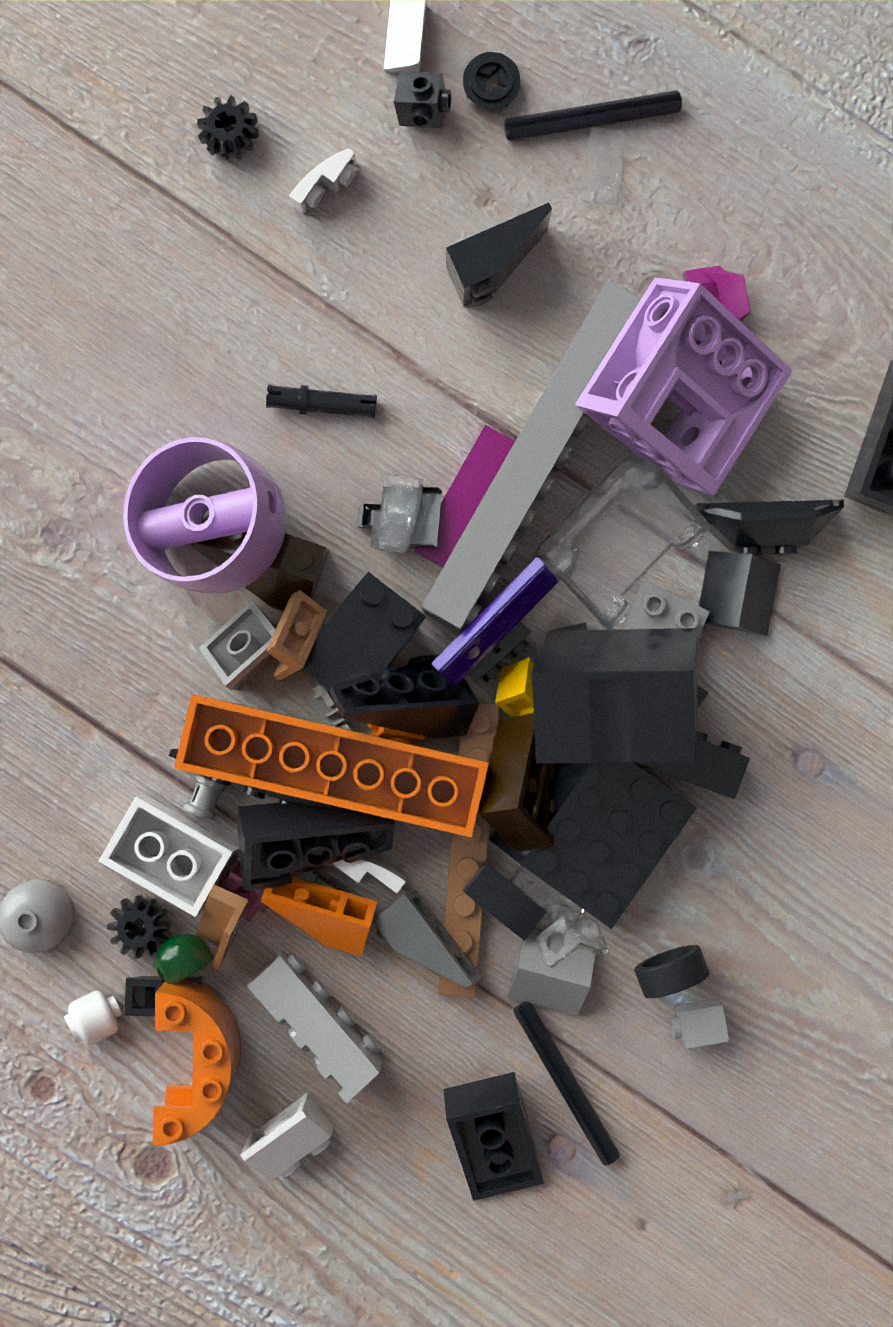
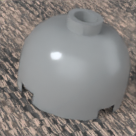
M33 879L27 880L9 891L0 904V932L8 944L19 951L38 953L46 952L63 942L71 926H73L75 915L73 902L67 891L61 886L58 887L54 883L48 882L49 880Z

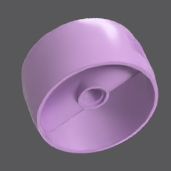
M193 437L176 440L164 445L142 463L128 487L124 502L123 520L126 537L132 551L139 561L156 576L166 582L194 592L227 593L251 584L264 574L274 562L285 536L286 508L277 483L258 461L225 442ZM213 461H238L251 485L250 488L210 497L194 495L183 503L166 506L174 488L187 474L199 466ZM209 510L208 520L202 524V517ZM247 532L239 548L226 562L212 571L197 576L182 577L172 566L165 552V549Z

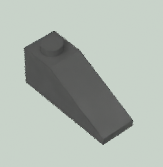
M417 891L402 895L372 921L378 929L377 935L386 946L392 947L395 952L465 988H469L483 979Z

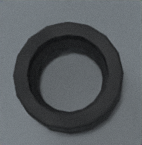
M698 945L682 946L659 953L644 960L634 968L645 998H659L681 992L699 984L710 974L701 948Z

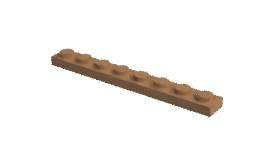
M479 704L467 735L460 736L458 755L490 763L493 739L498 727L499 706ZM478 812L472 838L452 833L444 921L445 929L476 969L478 967L482 907L462 890L487 859L489 824ZM440 975V995L475 997L476 984L465 988Z

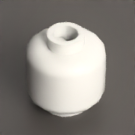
M95 990L71 1002L68 1006L69 1014L65 1015L64 1018L76 1043L82 1040L84 1044L91 1046L118 1031L116 1018L122 1016V1012L114 996L106 999L103 992Z

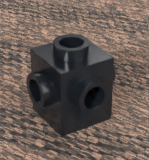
M400 72L394 97V106L399 126L442 128L444 114L450 112L452 103L451 90L445 88L443 74Z

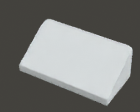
M390 0L384 71L420 73L426 0Z

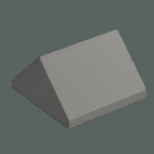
M251 600L198 649L229 690H237L273 658L266 650L277 627L258 605Z
M534 928L525 940L522 939L507 997L578 1016L591 987L597 945Z

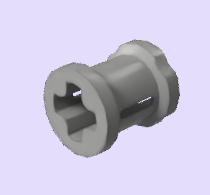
M197 774L195 778L197 784L190 802H185L183 808L198 816L214 820L216 814L213 810L221 791H225L227 785L218 783L210 779V777Z

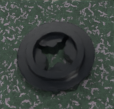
M485 52L474 57L466 66L463 74V87L467 99H470L478 109L484 108L494 112L502 107L507 108L510 102L518 95L521 82L520 73L516 64L508 56L498 52ZM498 70L497 83L502 87H493L486 94V82L482 79H490Z

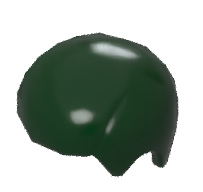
M189 933L175 935L164 942L156 953L154 959L155 970L163 981L173 984L205 967L213 960V954L200 936Z

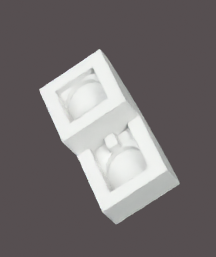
M368 857L352 863H347L344 860L332 863L357 883L360 882L366 872H369L396 893L404 885L407 878L386 864Z

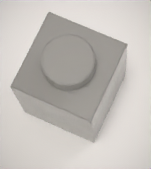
M717 998L674 1005L676 1016L670 1017L672 1034L674 1039H680L685 1049L729 1042L723 1004Z

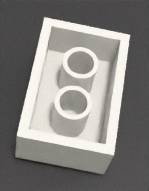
M141 794L134 798L100 857L99 862L196 917L203 911L209 893L213 886H217L238 847L146 794Z

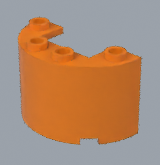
M186 979L173 984H168L165 981L155 992V1031H193L192 1085L168 1084L166 1087L165 1106H154L153 1146H163L183 1141L203 1129L221 1108L234 1081L241 1059L240 1031L228 1005H225L208 986L204 984L199 985Z

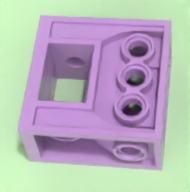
M655 277L575 406L668 482L714 496L793 370L700 283ZM668 397L681 408V411L664 436L651 425V422Z

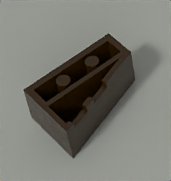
M534 713L499 719L497 732L493 739V750L486 773L484 790L479 803L478 814L515 851L554 847V835L548 834V813L554 812V800H548V779L555 778V763H536Z

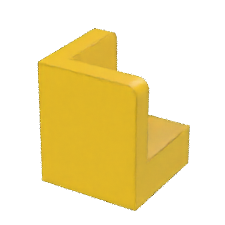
M530 658L500 670L495 703L510 717L534 713L532 671L535 662Z

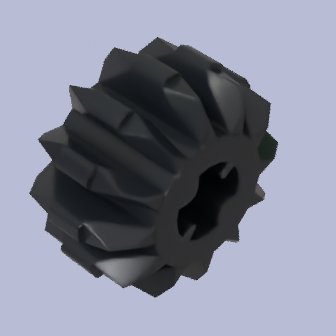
M232 95L229 96L226 104H222L221 99L215 97L214 104L216 107L212 109L209 106L203 105L202 111L206 117L197 119V126L202 130L198 138L201 144H207L206 149L210 155L213 156L220 152L221 159L226 162L230 153L234 152L235 157L241 160L242 153L240 149L244 148L248 151H253L254 146L250 139L259 137V130L255 127L258 122L255 113H249L250 108L247 102L243 101L237 105L236 99ZM230 124L233 130L226 133L223 127Z
M138 894L135 896L134 904L131 900L125 898L120 902L122 910L119 908L111 910L110 915L117 921L108 923L107 930L117 931V935L110 939V943L114 945L122 941L124 944L120 949L121 954H127L133 947L135 958H141L144 949L147 953L153 955L157 952L156 943L162 945L168 940L160 932L171 928V923L160 921V918L165 916L168 911L166 908L158 912L154 910L158 902L157 899L152 898L145 906L143 895ZM141 919L145 923L142 928H146V930L138 934L133 930L136 925H132V922L134 923Z

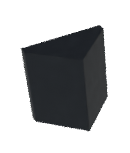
M709 551L698 606L710 611L704 624L767 636L781 564L752 554Z

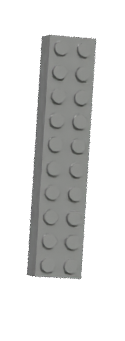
M607 280L421 607L424 612L459 632L464 625L468 627L476 619L482 608L476 604L482 593L489 596L500 575L494 572L499 562L507 565L519 543L513 540L518 530L525 533L537 511L531 507L535 499L542 502L555 480V477L550 475L552 469L555 467L561 470L574 446L568 441L571 436L579 438L590 417L575 406L640 302V298Z

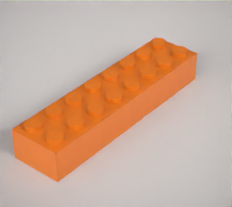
M191 694L174 769L472 838L489 763L483 760Z

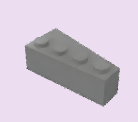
M283 950L251 980L247 987L279 1024L283 1025L287 1021L291 1026L288 1029V1033L300 1050L306 1052L311 1050L314 1053L313 1059L317 1064L316 1069L325 1079H336L343 1088L338 1095L347 1104L380 1073L383 1058L380 1054L382 1047L370 1034L367 1033L364 1036L355 1027L357 1021L345 1007L338 1009L330 1000L332 997L331 992L319 980L313 982L304 973L307 967L294 953L289 956Z

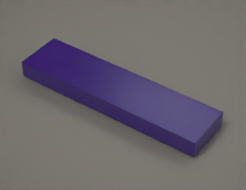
M536 557L431 664L455 687L559 581L546 564Z

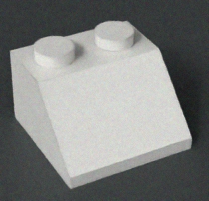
M307 1092L249 1134L240 1156L246 1163L270 1181L280 1174L285 1178L301 1165L299 1160L309 1153L315 1156L329 1146L331 1143L329 1138L332 1136L334 1127L310 1093Z

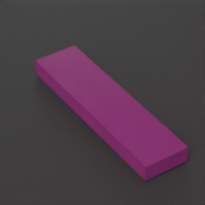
M487 425L484 426L441 502L437 548L418 547V549L414 550L415 553L442 568L445 566L514 445V440Z

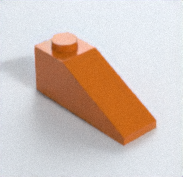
M291 877L293 883L264 889L261 902L326 947L362 957L378 901L295 877Z

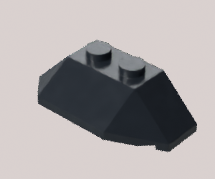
M844 499L696 503L691 507V515L728 550L739 549L741 554L761 555V549L775 548V555L798 554L797 548L808 545L843 509Z

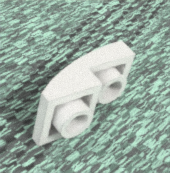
M349 148L329 157L310 171L290 193L289 198L292 207L305 214L310 206L315 208L321 201L325 193L324 186L335 193L338 192L342 185L347 187L354 179L358 170L355 167L357 165L355 152Z

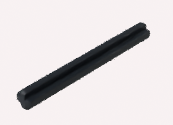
M675 90L507 118L504 121L505 136L507 140H516L678 113L682 108V97L680 92Z
M525 1001L517 1005L513 1009L514 1015L603 1165L612 1164L619 1159V1151L531 1003Z

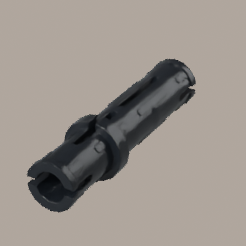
M268 384L266 408L299 410V414L304 415L307 414V411L375 419L377 395L309 389V385L292 388Z

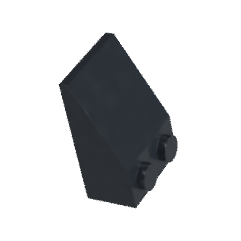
M549 202L446 247V268L463 306L472 303L476 307L493 298L492 294L498 291L548 231L552 212Z
M368 571L319 632L306 663L300 670L329 692L332 686L363 675L374 677L382 674L384 668L390 666L418 631L426 616Z
M515 1072L443 1089L446 1120L473 1201L544 1184Z

